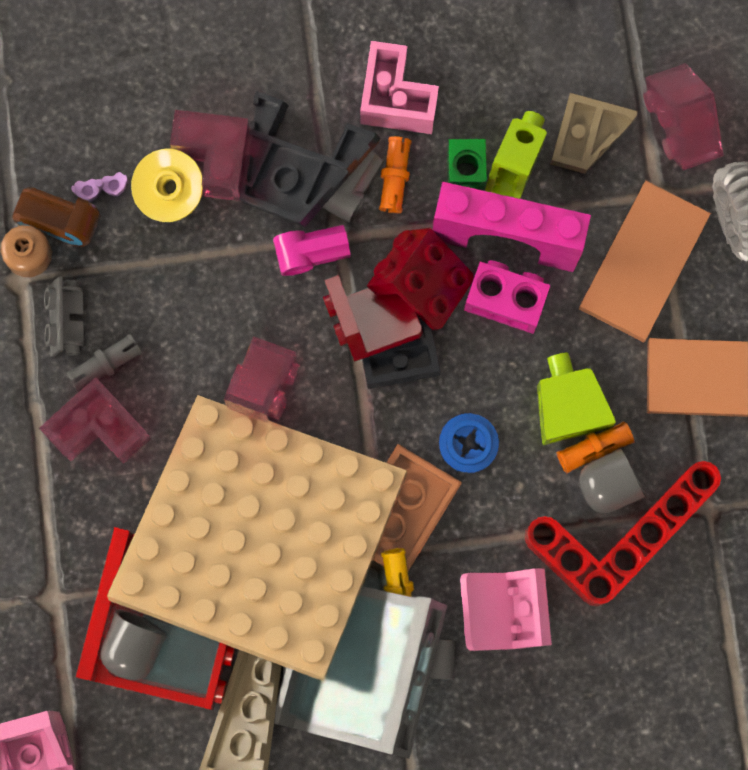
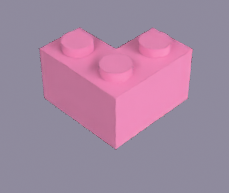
M371 41L360 110V124L432 134L439 86L404 81L407 46Z

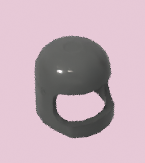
M622 449L587 464L579 475V486L586 503L595 512L601 514L614 512L646 497L641 483Z
M116 610L109 632L101 648L100 658L102 664L116 676L129 680H140L152 671L167 635L155 624L138 615L124 610Z

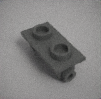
M58 277L46 288L44 294V306L46 310H49L50 324H47L45 327V345L50 346V357L56 356L63 349H65L66 355H80V348L84 347L83 321H70V315H83V288L79 287V281L76 280L65 281L64 286H62V277Z

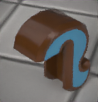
M28 187L22 190L12 218L19 226H32L61 242L84 247L90 244L101 215L95 205L80 197L77 198L76 203H72L36 188Z

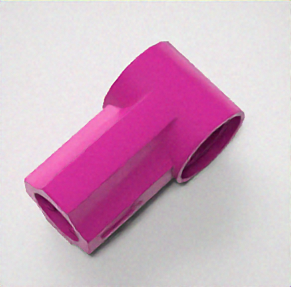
M344 225L309 233L301 230L290 231L277 235L273 239L282 276L302 274L313 269L315 265L351 257Z

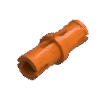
M403 137L388 138L386 166L381 170L380 176L384 179L381 203L379 205L380 211L386 212L387 209L388 213H402L405 182L410 179V172L407 171L412 141L408 138H405L404 142H402Z
M623 421L596 435L592 432L585 436V440L559 450L556 453L563 470L567 474L615 450L633 444L634 437L628 424Z

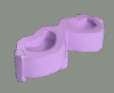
M118 172L114 176H105L102 180L77 181L71 187V190L78 197L92 202L99 196L102 190L109 195L119 196L126 189L129 180L126 175Z

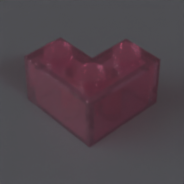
M684 63L645 77L647 92L643 94L645 105L650 113H655L658 116L661 126L665 129L666 138L662 140V144L669 160L674 159L682 170H686L723 157L714 93L692 69Z
M175 110L170 147L187 154L193 160L205 161L201 183L204 196L240 201L245 156L248 153L250 139L248 118Z
M253 336L242 365L237 364L224 397L227 409L268 424L274 418L280 420L287 402L284 390L287 384L293 386L300 369V364L295 363L297 359L296 352Z
M96 377L39 428L70 462L99 437L124 464L151 439L142 426Z

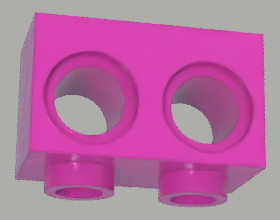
M490 260L487 264L480 262L464 311L534 334L550 285L543 283L544 279L533 273L524 272L523 275L510 272L507 265ZM487 281L495 282L500 288V293L495 296H488L482 292L480 286ZM520 293H528L534 298L535 305L530 308L521 307L516 301V296Z

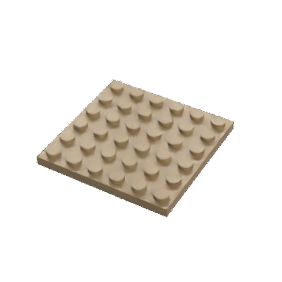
M197 395L108 592V600L325 681L406 478L407 470Z

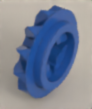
M466 413L458 415L446 423L440 434L439 448L444 461L456 471L472 474L486 469L492 463L498 452L499 439L494 426L487 419L477 414ZM474 429L476 430L474 443L479 445V448L484 451L471 449L463 458L461 457L463 445L453 437L466 439L469 434H472Z

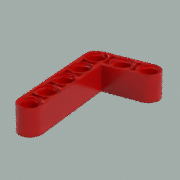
M706 461L697 462L692 465L600 561L551 517H538L532 521L525 532L526 544L584 602L592 606L604 605L627 585L717 490L721 481L720 471L714 464ZM700 471L707 475L709 478V487L707 489H699L694 485L692 480L694 472ZM669 498H677L683 503L684 513L682 516H673L669 513L666 506ZM649 524L657 529L659 537L656 543L651 544L644 541L641 536L643 525ZM541 525L548 527L553 534L552 542L547 545L539 544L534 539V528ZM625 551L631 555L633 559L631 570L624 571L617 567L615 563L617 552ZM564 552H573L579 557L580 567L577 571H568L562 566L561 556ZM600 578L607 584L608 590L604 598H596L590 593L589 582L591 579Z

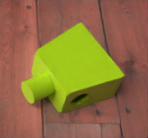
M526 111L522 120L518 118L512 119L494 159L485 191L521 199L547 134L546 130L542 128L545 122L542 115L534 111Z
M568 352L548 357L547 360L552 377L540 380L537 385L543 445L612 428L616 423L614 415L592 369L586 368L573 371Z

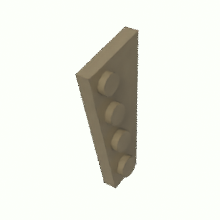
M239 650L199 770H268L281 665Z

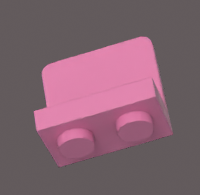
M528 569L508 573H465L461 576L464 634L468 650H508L552 645L545 569Z

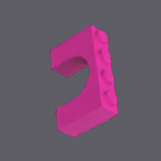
M442 182L432 230L444 243L467 248L468 239L474 235H493L514 239L531 245L540 251L539 265L574 272L584 249L591 215Z

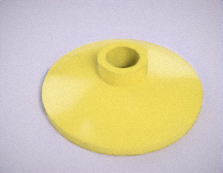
M160 149L145 156L137 165L131 181L132 196L137 207L149 218L160 222H175L190 215L198 206L204 188L203 176L197 163L187 154L175 149ZM173 180L176 183V190L168 194L165 189L166 184Z

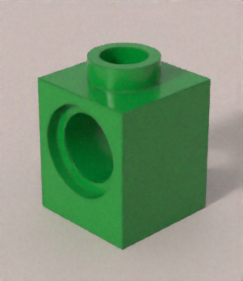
M449 139L447 148L448 183L485 191L487 182L486 139ZM462 163H470L476 168V173L466 176L461 174L457 167Z

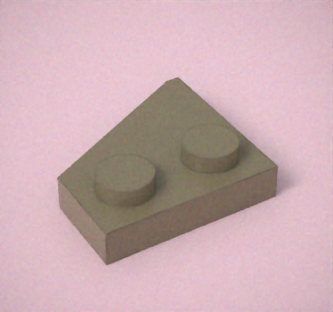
M570 93L550 164L586 174L634 122L638 111Z

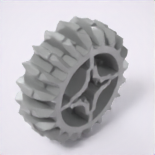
M744 161L727 164L724 168L717 169L713 177L712 188L714 191L715 210L727 244L730 245L732 253L741 261H748V162Z

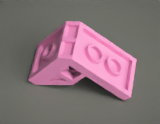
M45 711L1 723L0 770H76L66 728L60 712Z

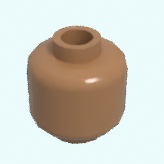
M21 225L12 228L5 234L1 242L0 252L3 261L18 276L30 278L38 276L48 268L52 260V249L49 241L39 229L32 226Z

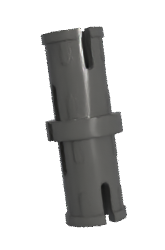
M128 334L106 350L101 351L99 349L95 351L93 358L66 372L71 382L83 374L86 375V377L73 384L78 393L82 392L83 389L105 375L109 378L115 374L114 370L136 356H140L142 352L138 345L126 352L122 351L135 342L133 337Z

